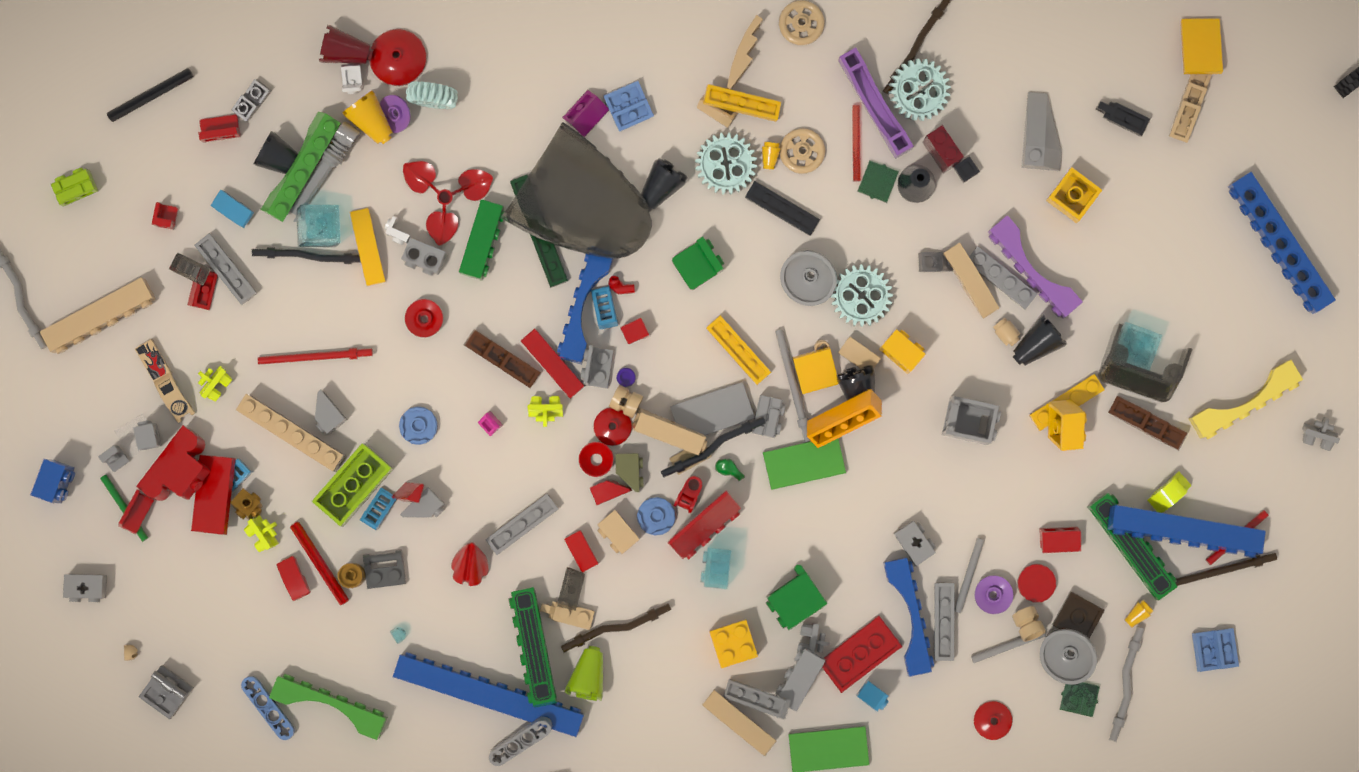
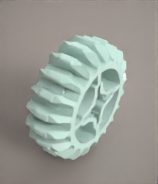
M416 81L408 84L406 99L412 104L423 107L448 110L456 107L458 92L456 89L446 85Z

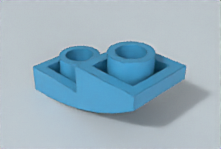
M223 190L219 191L210 205L242 228H245L254 214L242 202L237 201Z

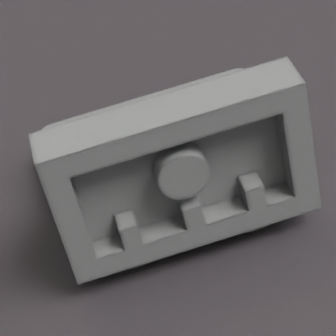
M589 345V349H585L584 361L587 363L586 368H582L581 380L584 381V385L608 389L613 350L594 348L593 345Z

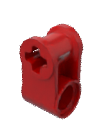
M691 476L686 480L673 506H680L691 514L703 486L702 480L698 476ZM696 479L699 482L697 490L689 488L690 480Z

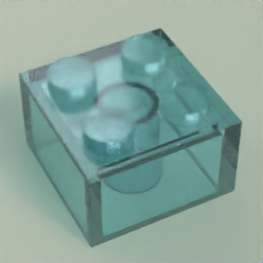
M300 205L296 209L298 247H336L341 243L339 205Z
M1124 322L1121 325L1110 360L1146 373L1150 371L1162 335Z
M708 548L707 552H703L702 563H706V569L701 571L700 582L704 583V587L727 589L731 550Z

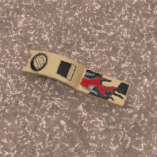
M150 339L135 348L151 376L161 399L178 423L182 422L181 417L188 413L194 415L193 408L180 392L173 379L171 370L154 341Z

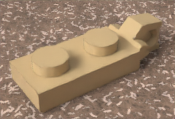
M553 601L552 606L542 603L540 608L541 612L549 613L548 618L554 621L588 630L591 628L595 613L593 610L559 601Z

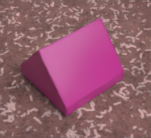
M491 411L487 412L478 421V424L490 437L503 426Z

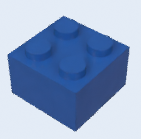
M43 459L30 495L50 503H62L68 496L69 491L67 487L75 477V472H73L75 467L56 460Z

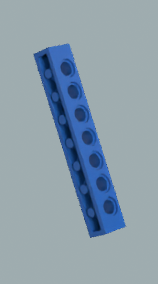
M1248 173L1228 186L1230 189L1229 194L1234 200L1237 199L1241 205L1239 206L1241 212L1250 219L1252 229L1255 232L1258 231L1262 237L1260 239L1262 244L1272 252L1271 257L1276 264L1279 263L1283 269L1281 271L1283 276L1293 284L1292 289L1294 293L1304 301V308L1314 314L1336 301L1253 173ZM1246 191L1252 194L1253 198L1251 201L1245 198L1244 194ZM1256 207L1263 210L1262 217L1256 215ZM1267 223L1273 226L1274 230L1272 233L1266 230ZM1278 239L1284 242L1283 249L1277 247L1276 241ZM1288 255L1294 257L1295 263L1293 265L1287 262ZM1299 271L1305 274L1304 281L1298 279L1297 274ZM1310 287L1315 289V297H1311L1308 294Z

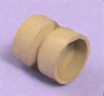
M619 385L609 407L616 411L623 410V414L634 418L644 396L636 392L629 393V389ZM623 398L628 399L626 404L621 402Z
M1035 606L1026 607L1013 614L1012 618L1016 627H1020L1019 633L1024 642L1034 640L1046 632L1042 621H1038L1039 615Z

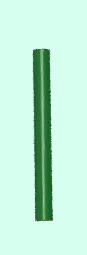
M107 474L100 478L124 514L127 504ZM140 526L137 535L144 542L149 537Z

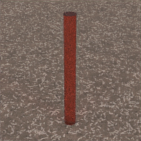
M852 105L853 182H860V105Z

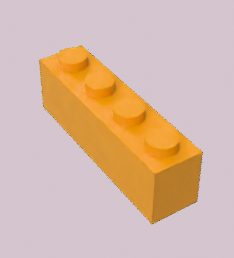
M869 389L808 420V439L819 448L882 417V400L872 389Z

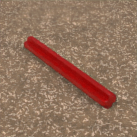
M300 522L292 524L290 526L292 532L339 605L347 603L349 598Z

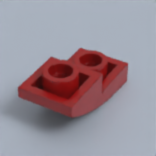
M294 556L276 564L292 601H296L311 593L306 578L302 575Z

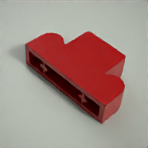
M182 425L136 487L148 497L158 501L166 500L170 490L177 496L189 500L195 491L202 487L203 481L210 473V469L195 457V455L201 454L204 451L205 441L193 430Z

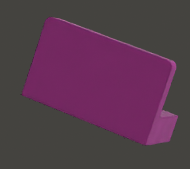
M587 90L562 118L585 137L609 111V108L595 94Z

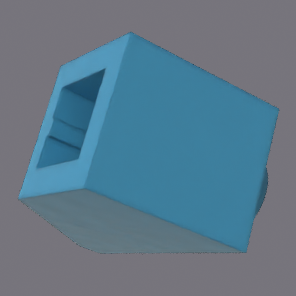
M866 680L856 694L859 699L875 711L883 710L889 702L887 700L888 695L868 680Z

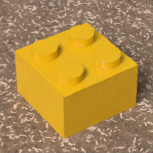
M1071 167L1046 201L1077 223L1102 192V189Z
M896 329L879 350L904 372L909 374L926 355L923 352L925 349L917 342L913 344L906 332Z
M1072 400L1049 402L1048 438L1061 451L1084 449V442L1086 441V433L1084 431V424L1087 422L1086 413Z
M746 619L709 631L721 669L758 657Z

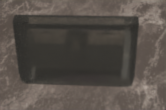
M570 567L566 568L557 603L558 607L576 611L585 578L584 573Z

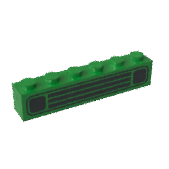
M1105 493L1087 506V508L1154 599L1161 600L1177 588L1175 584L1177 582L1176 578L1171 572H1166L1163 568L1165 566L1164 562L1159 556L1155 557L1152 553L1154 549L1148 541L1144 542L1142 538H1134L1130 533L1116 535L1113 534V530H1107L1110 507L1118 505L1119 501L1113 494Z
M534 587L511 592L512 597L509 598L510 608L515 611V616L512 619L514 628L518 627L519 635H516L518 647H522L523 654H520L521 665L526 667V673H523L525 684H529L530 692H527L529 704L533 703V706L536 708L558 703L536 591Z

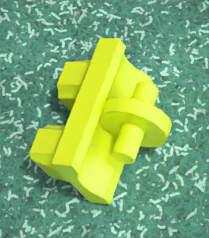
M219 366L211 377L212 369L209 368L205 373L199 371L198 375L202 378L198 384L204 385L199 393L203 398L206 399L207 397L216 402L221 395V392L214 388L219 382L227 387L232 381V378L222 366Z
M540 396L531 397L527 409L528 416L536 417V422H543V427H547L548 422L555 421V417H563V406L559 396L549 397V404H542V397Z
M260 515L248 521L244 531L249 537L256 534L259 540L254 545L258 552L269 550L279 544L274 537L277 535L274 530L277 526L276 522L270 524L267 519L263 520Z

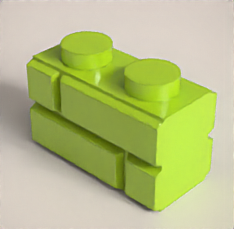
M78 168L72 171L73 174L68 177L62 175L54 179L55 182L51 183V187L59 205L64 207L98 192L89 170Z

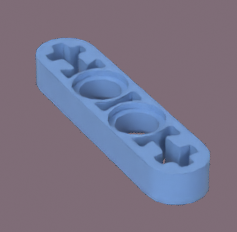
M254 676L245 678L241 684L242 690L275 734L282 740L292 738L295 733L293 724L277 703L269 698L270 694L261 682ZM248 680L250 682H255L253 687L256 691L259 690V688L261 689V692L257 693L254 697L251 695L255 693L253 689L246 688V686L248 685ZM260 695L267 697V704L265 706H261L257 702V698ZM275 710L279 713L277 721L269 719L270 711ZM283 719L285 722L282 725L284 728H290L288 731L290 735H282L283 729L280 725L276 728L275 724L280 723Z

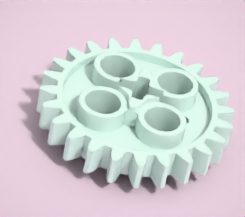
M915 59L914 64L912 60H909L908 66L901 64L903 70H895L898 76H891L895 83H889L891 87H894V90L889 91L890 94H894L890 101L897 102L894 108L900 107L899 114L906 112L905 118H909L912 115V120H917L918 116L920 121H924L925 116L927 119H931V113L937 116V109L944 110L941 105L942 103L948 104V101L944 98L945 96H950L946 89L951 88V86L945 85L949 78H943L946 72H939L941 66L937 65L934 67V61L928 64L927 59H923L922 63L920 59ZM921 71L926 75L924 81L919 80V73ZM933 79V83L921 89L922 93H915L909 100H906L907 96L918 91V86H925ZM906 82L910 84V91L907 93L903 89V85ZM931 87L936 89L934 97H931L929 94ZM916 98H919L921 101L919 108L914 106Z
M720 133L719 139L713 135L712 142L706 139L707 147L701 145L703 152H697V155L701 157V159H695V162L700 164V166L695 167L697 171H701L698 174V178L704 177L702 184L708 182V190L715 187L714 193H717L719 189H721L722 195L725 194L726 190L732 195L733 189L739 193V186L746 188L745 181L752 182L749 175L755 176V172L751 170L757 168V165L752 164V162L757 160V157H751L755 151L748 150L751 145L750 143L743 144L745 138L738 141L737 134L734 138H731L730 133H728L727 138H724L723 134ZM723 147L726 149L727 162H731L729 164L730 180H727L725 166L721 165L724 162ZM735 148L739 151V155L731 157L728 153L729 150ZM718 152L721 157L719 160L714 161L710 158V154ZM739 167L743 173L740 176H734L732 169ZM716 170H720L724 176L721 179H715L713 173Z
M862 264L859 270L852 266V272L846 268L845 276L841 273L839 274L841 281L837 280L836 294L831 296V298L836 299L831 304L838 306L834 312L841 311L839 318L847 317L846 323L853 320V326L857 322H860L861 327H863L864 322L871 326L872 319L878 323L877 316L884 318L885 316L882 311L888 312L889 309L886 305L892 304L891 301L887 300L893 296V294L888 293L892 286L885 285L889 279L882 280L881 278L884 273L877 275L878 269L876 268L872 272L870 271V265L866 270H864ZM862 277L866 280L867 284L865 287H859L856 280ZM851 283L859 293L865 292L866 295L864 297L874 305V308H871L863 298L859 300L857 298L859 294L849 284ZM845 291L852 292L853 299L851 301H846L843 298ZM872 291L879 292L880 299L877 301L872 300L870 293ZM858 305H865L867 312L859 314L857 312Z

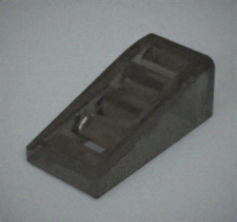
M180 253L175 255L169 267L171 271L202 286L211 268Z

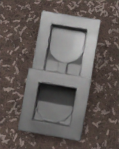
M944 252L918 253L919 272H952L953 268L944 256Z

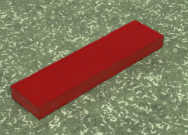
M535 328L520 340L570 399L585 387Z

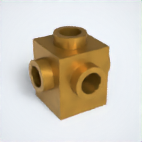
M244 488L230 502L233 508L236 509L235 513L243 520L245 517L248 520L257 518L262 512L261 498L254 492L250 494Z

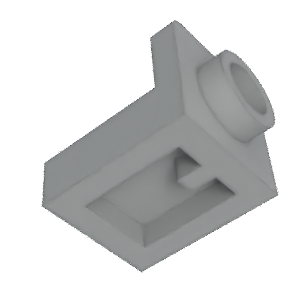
M113 445L98 456L101 462L107 463L113 472H116L129 462L121 448Z

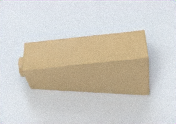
M638 408L632 423L634 431L699 455L700 451L703 452L705 450L707 441L704 434Z

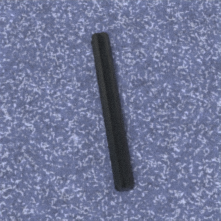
M186 68L107 112L109 120L114 122L192 79L193 74L191 70Z

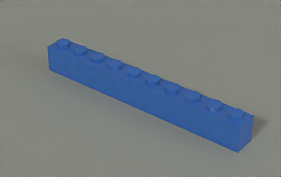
M405 652V655H399L393 674L394 678L531 723L540 717H547L552 722V730L574 737L578 735L584 713H581L582 709L574 706H570V709L562 707L563 703L559 701L555 704L535 708L533 703L529 704L528 696L526 695L527 691L515 688L514 691L508 689V685L497 682L495 685L489 683L490 679L479 676L477 679L471 677L472 673L460 670L459 673L453 671V667L446 664L437 666L434 665L435 661L424 658L423 661L416 659L417 655Z

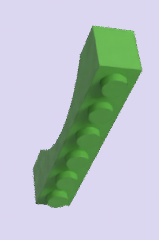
M318 111L308 128L306 138L294 163L281 182L269 194L260 210L279 221H284L340 126V122L326 113Z
M285 673L283 676H277L269 696L270 699L285 705L301 701H316L328 704L346 715L354 724L359 734L375 740L380 738L388 718L384 716L383 711L378 709L368 710L365 704L360 702L350 703L345 696L337 695L335 697L330 695L331 691L319 688L317 690L312 688L313 684L303 680L299 683L294 681L295 677Z

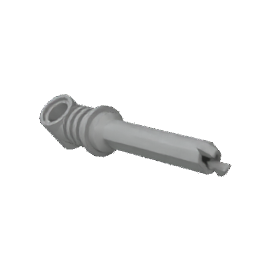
M344 121L334 135L336 139H332L333 143H329L330 148L327 147L321 156V162L289 212L296 215L294 222L302 219L299 216L333 167L342 164V155L345 156L346 154L344 151L347 152V147L350 148L359 137L361 132Z

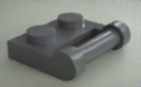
M396 550L395 553L363 555L367 589L406 584L402 550ZM397 561V566L371 569V563Z

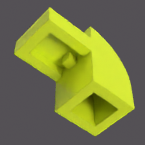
M1178 471L1165 485L1157 489L1147 501L1157 512L1163 513L1178 502L1192 485Z

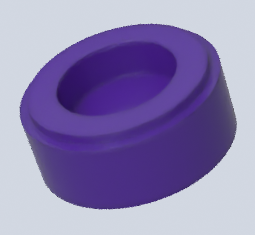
M622 368L618 371L616 379L619 385L630 387L634 384L636 376L632 369Z

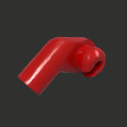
M615 275L609 278V287L616 294L635 293L634 284L624 285L619 280V277Z

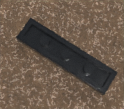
M756 181L753 182L745 196L747 200L811 236L820 221L819 218Z

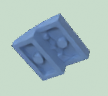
M638 80L603 95L619 132L654 117Z
M1234 628L1192 633L1197 672L1239 667Z

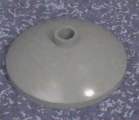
M803 250L792 254L784 262L780 272V280L783 290L793 301L801 305L815 306L824 303L832 296L837 285V274L833 264L824 255L811 250ZM809 272H813L815 276H811Z
M1059 629L1050 633L1044 639L1040 648V661L1047 674L1056 681L1064 684H1079L1090 678L1095 671L1097 652L1093 643L1084 634L1072 629ZM1069 650H1073L1075 654L1070 653Z

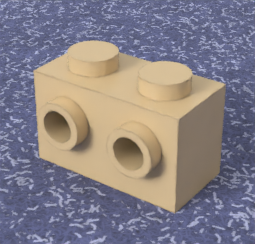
M616 510L597 524L599 526L597 531L604 539L606 537L612 542L610 546L616 554L618 552L621 554L625 553L640 540Z

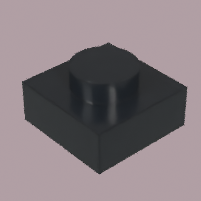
M970 156L953 167L963 183L980 173Z

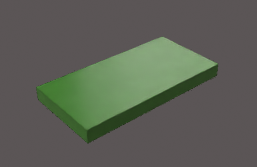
M839 439L819 448L812 442L763 452L771 490L846 473Z
M865 726L788 734L792 772L869 765Z

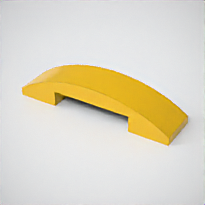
M369 208L351 211L350 216L366 285L384 283L385 277Z

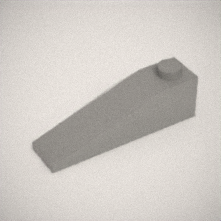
M1028 92L1021 168L1060 171L1061 148L1048 95L1046 93Z

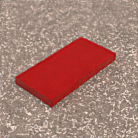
M200 455L199 461L210 469V473L203 481L202 487L195 492L191 531L227 535L236 458Z
M877 616L826 655L822 668L842 693L903 646L881 617Z

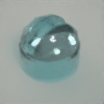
M396 627L390 631L397 644L401 643L406 637V632L401 627Z

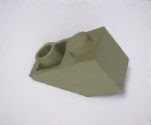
M639 453L615 454L616 474L635 492H640V488H643V477H639V469H643V457H639Z

